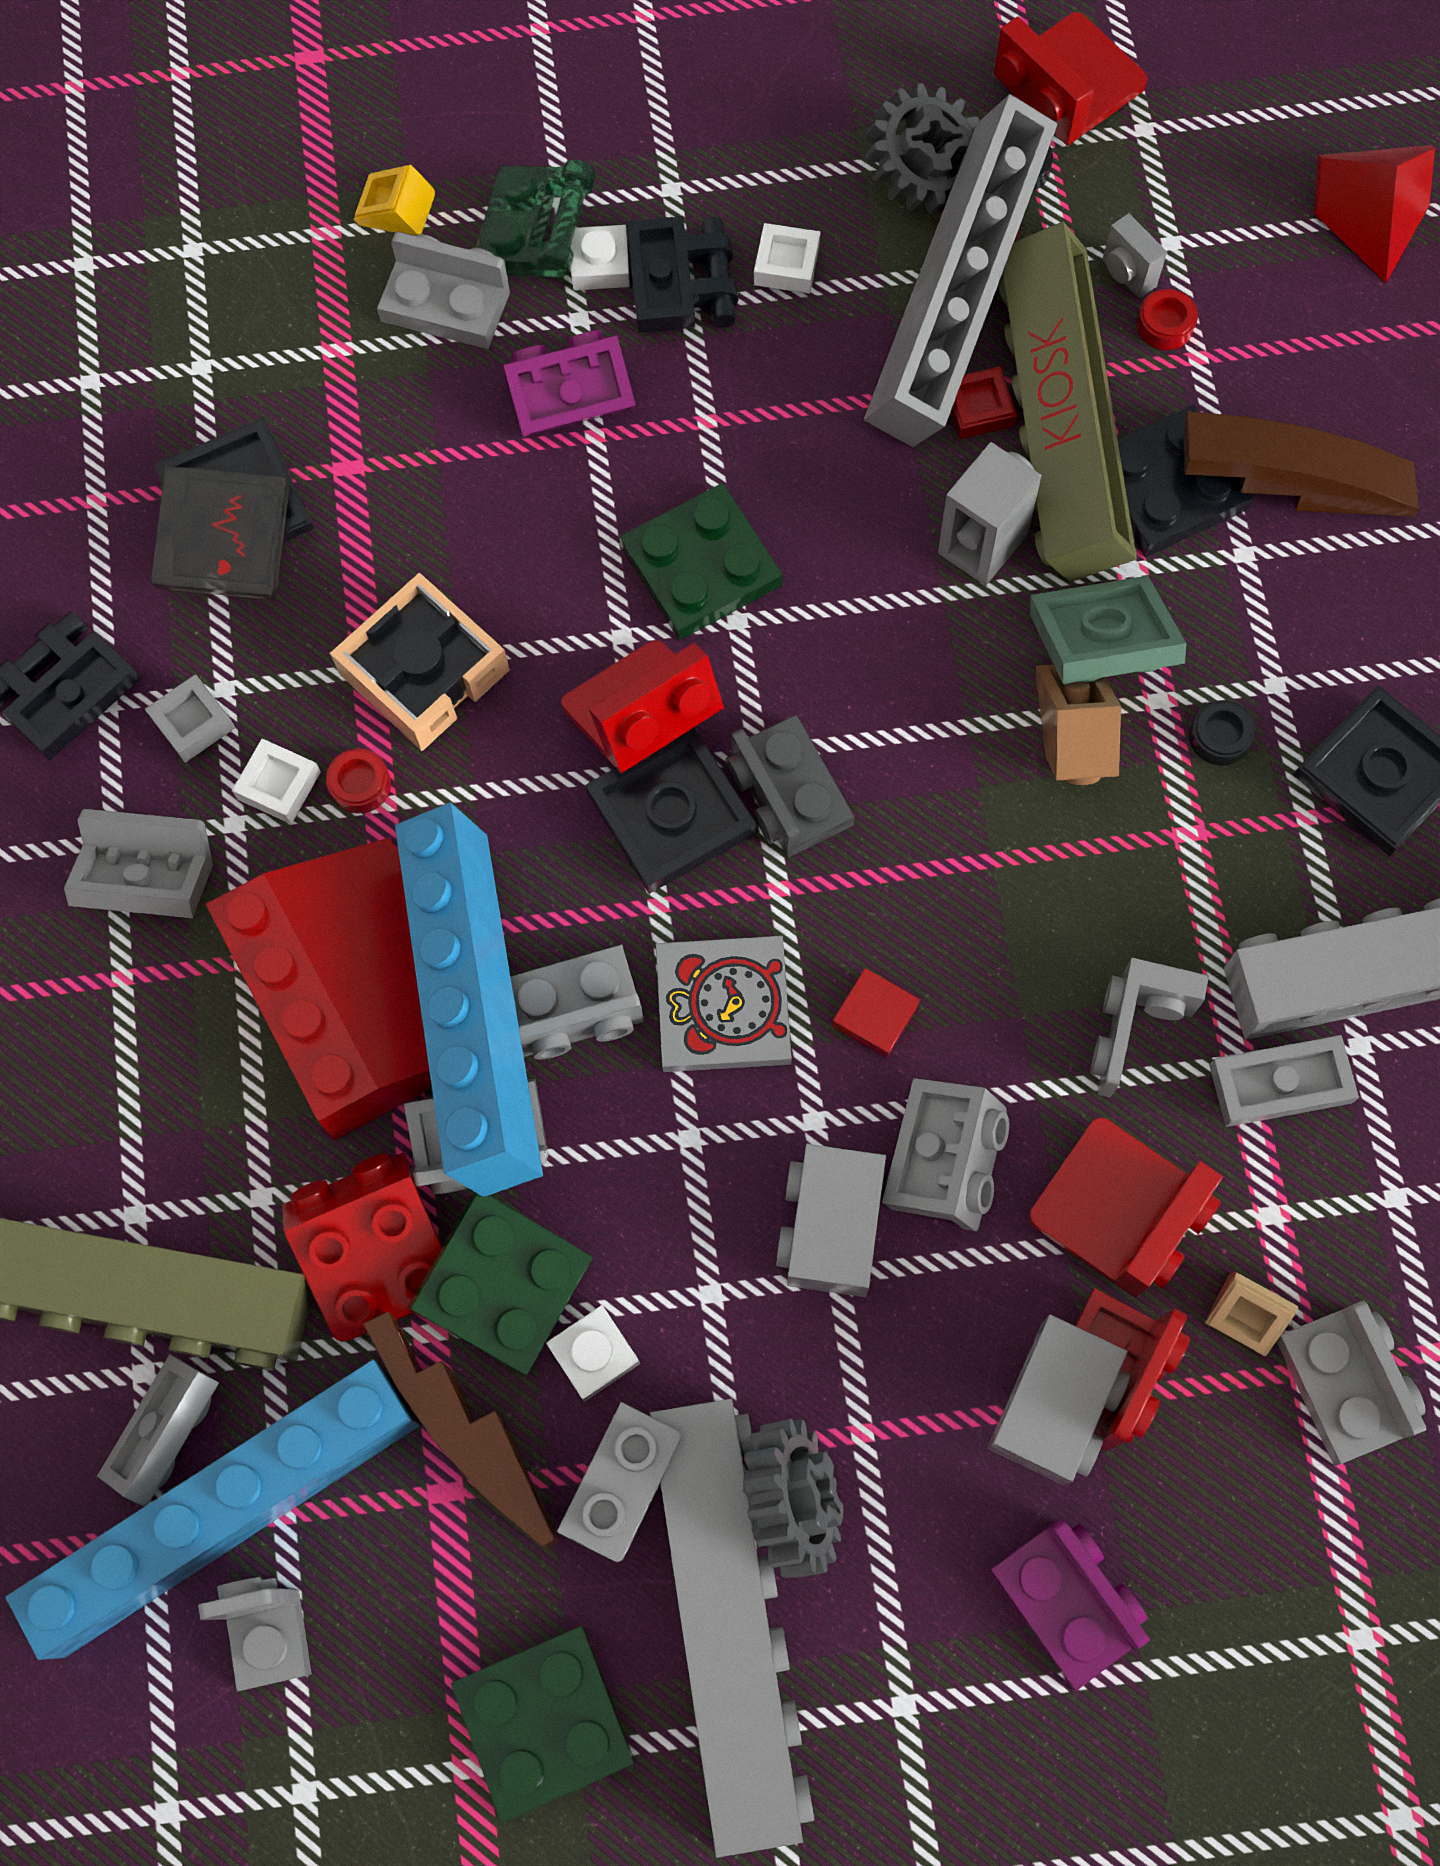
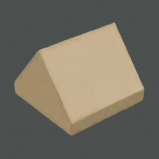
M1230 1272L1205 1323L1266 1357L1297 1313L1298 1306L1241 1274Z

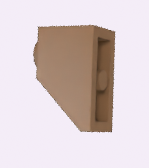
M1054 664L1036 666V683L1045 756L1056 781L1064 780L1074 785H1089L1098 782L1101 777L1119 776L1121 705L1106 678L1102 677L1092 682L1063 684Z

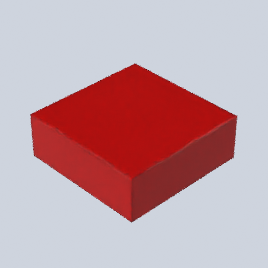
M1001 366L964 375L950 412L959 440L1015 427L1017 413Z
M865 968L833 1019L832 1027L888 1058L919 1007L921 999Z

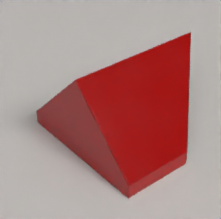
M1432 145L1318 155L1314 214L1385 283L1390 278L1429 208L1435 147Z

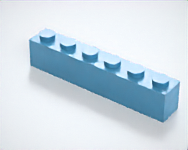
M450 802L395 825L443 1170L447 1176L485 1197L542 1177L543 1171L488 837L486 833Z
M373 1359L16 1589L5 1598L37 1659L65 1658L421 1426V1424L396 1387L387 1368Z

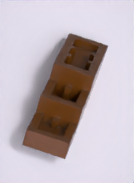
M1187 411L1183 425L1185 475L1240 477L1241 493L1294 495L1295 511L1415 517L1419 510L1413 461L1365 442L1310 427L1247 416Z
M384 1313L364 1323L396 1387L437 1446L486 1500L539 1545L549 1548L559 1543L560 1540L504 1418L494 1411L475 1421L451 1368L440 1361L421 1370L400 1321L391 1313Z

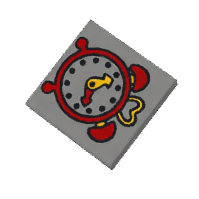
M783 936L656 943L663 1072L791 1065Z

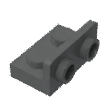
M797 715L749 738L742 728L730 734L731 756L725 758L730 775L741 792L748 788L750 789L759 805V808L754 810V814L764 837L770 844L778 840L788 858L854 826L855 817Z

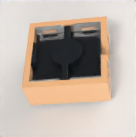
M420 572L330 652L338 673L421 751L428 747L457 720L454 708L461 701L469 696L476 702L510 671L505 650Z

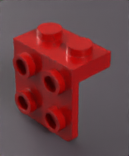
M1075 12L1069 14L1040 36L1018 16L1000 29L994 76L1020 101L1056 122L1058 125L1054 134L1066 146H1069L1133 100L1146 88L1147 74L1082 13Z
M657 640L648 642L568 692L561 699V705L565 714L620 773L625 772L724 708L708 655L695 643L674 654L663 642Z
M1097 1118L1088 1126L1030 1210L1029 1221L1038 1231L1136 1298L1148 1289L1152 1283L1163 1289L1174 1275L1185 1257L1175 1248L1189 1228L1199 1234L1210 1221L1221 1204V1201L1213 1196L1212 1193L1224 1176L1202 1161L1198 1162L1188 1173H1185L1110 1120Z
M405 1152L391 1158L388 1154H378L369 1157L353 1168V1174L330 1184L326 1180L309 1183L296 1190L290 1196L291 1201L282 1204L283 1231L333 1337L338 1341H350L368 1333L364 1323L384 1313L389 1312L397 1319L413 1313L407 1307L442 1248L419 1196L418 1188L414 1185L413 1170Z
M1093 1289L1074 1326L1127 1350L1128 1352L1120 1369L1131 1374L1117 1409L1112 1412L1104 1408L1093 1432L1103 1438L1101 1450L1106 1452L1125 1442L1130 1443L1135 1436L1139 1438L1144 1436L1160 1404V1400L1150 1394L1156 1382H1159L1166 1372L1171 1375L1174 1373L1188 1347L1190 1336L1181 1332L1187 1314L1175 1308L1156 1321L1111 1296Z

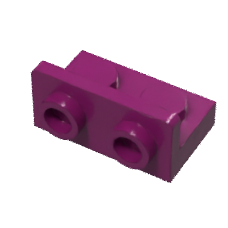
M601 330L589 331L568 338L569 348L547 354L545 345H537L511 354L513 363L503 365V375L505 382L508 384L522 438L635 408L636 404L617 335L603 339Z
M1064 1519L1052 1522L990 1568L989 1572L1071 1689L1077 1691L1131 1649H1140L1150 1641L1140 1626L1148 1620V1617L1137 1599L1124 1584L1121 1583L1113 1588L1099 1569L1097 1564L1104 1560V1556L1084 1527L1077 1524L1071 1529Z

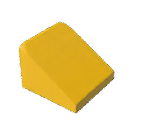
M412 165L370 173L360 198L354 221L364 227L394 233L401 232L413 236L420 235L428 218L435 197V190Z

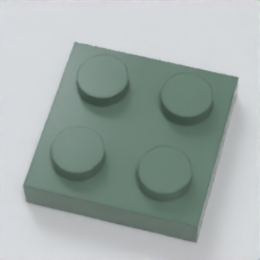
M1149 576L1030 595V616L1063 684L1092 682L1102 677L1132 672H1151L1161 667L1185 664L1186 641Z

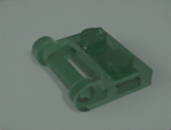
M576 159L565 162L563 167L500 165L476 248L486 250L494 256L502 258L505 262L507 275L548 277L568 275L574 258V253L570 247L584 197L593 190L597 176L595 169L590 164ZM559 195L561 198L549 240L542 243L554 197Z

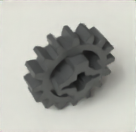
M923 83L917 84L910 94L903 88L898 89L890 100H885L872 116L875 121L865 132V138L874 143L865 153V160L879 164L880 169L872 179L875 183L885 180L890 183L891 187L887 195L889 200L892 201L901 193L907 197L906 208L908 211L913 212L921 202H924L928 214L934 215L947 203L973 135L972 130L979 122L977 116L967 119L963 117L961 111L964 108L965 101L962 98L955 101L952 105L945 102L946 90L943 87H939L929 97ZM905 120L906 125L900 131L901 135H896L898 123ZM952 163H956L952 178L947 180L946 174L952 169Z
M791 1418L760 1425V1432L752 1433L750 1436L754 1451L745 1453L744 1460L750 1470H746L743 1479V1492L749 1498L750 1503L747 1511L748 1518L753 1520L752 1532L756 1537V1543L758 1547L768 1546V1565L771 1568L780 1567L783 1578H799L826 1573L828 1571L827 1564L836 1561V1554L832 1543L841 1542V1534L837 1526L841 1525L843 1519V1504L837 1495L836 1478H833L834 1465L827 1451L818 1452V1435L815 1431L807 1432L804 1420L793 1421Z

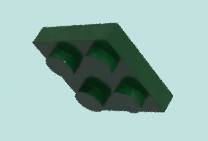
M723 483L619 536L622 551L679 641L783 586V574Z
M474 1192L407 1308L527 1376L593 1256L490 1195L483 1197Z
M584 1625L451 1683L501 1823L635 1763Z

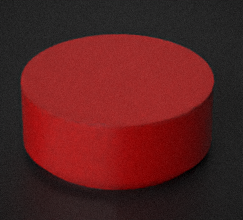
M1174 289L1157 290L1148 295L1142 302L1137 318V331L1142 340L1153 348L1159 350L1180 348L1193 335L1198 320L1197 307L1193 300L1183 292Z
M347 750L339 754L328 767L326 774L327 788L335 803L347 812L355 814L371 812L380 807L390 793L391 778L386 765L376 753L370 750Z

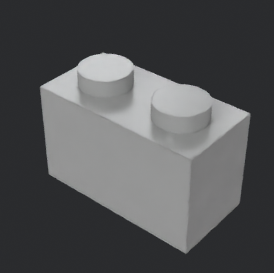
M990 442L946 495L938 554L986 586L1027 537L1042 475L1036 472L1031 463L1022 455L1015 452H1006Z
M806 1144L804 1163L790 1162L785 1201L798 1202L795 1228L781 1226L776 1266L789 1268L787 1286L866 1298L870 1284L886 1155Z
M1049 1315L1041 1323L987 1449L1063 1486L1073 1482L1076 1472L1087 1477L1103 1443V1438L1093 1433L1104 1408L1112 1412L1117 1409L1131 1374L1120 1369L1128 1351L1053 1315Z

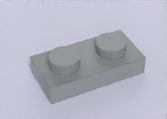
M1342 1035L1215 1058L1209 1065L1225 1127L1352 1104L1359 1098Z
M169 1354L97 1477L123 1497L144 1507L147 1506L155 1491L161 1488L169 1479L174 1468L175 1457L192 1428L196 1427L206 1416L210 1407L211 1396L219 1382L190 1364Z

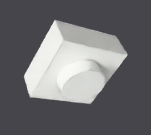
M764 223L754 268V285L810 294L820 248L821 231Z
M626 225L569 228L573 291L630 287Z
M261 739L233 787L232 792L237 800L292 824L321 771L317 763Z
M603 1305L546 1342L584 1402L640 1364V1361Z

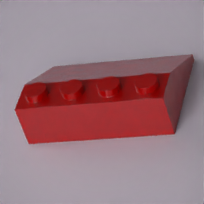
M390 837L263 873L206 903L215 924L317 1121L334 1141L432 1088L400 857Z

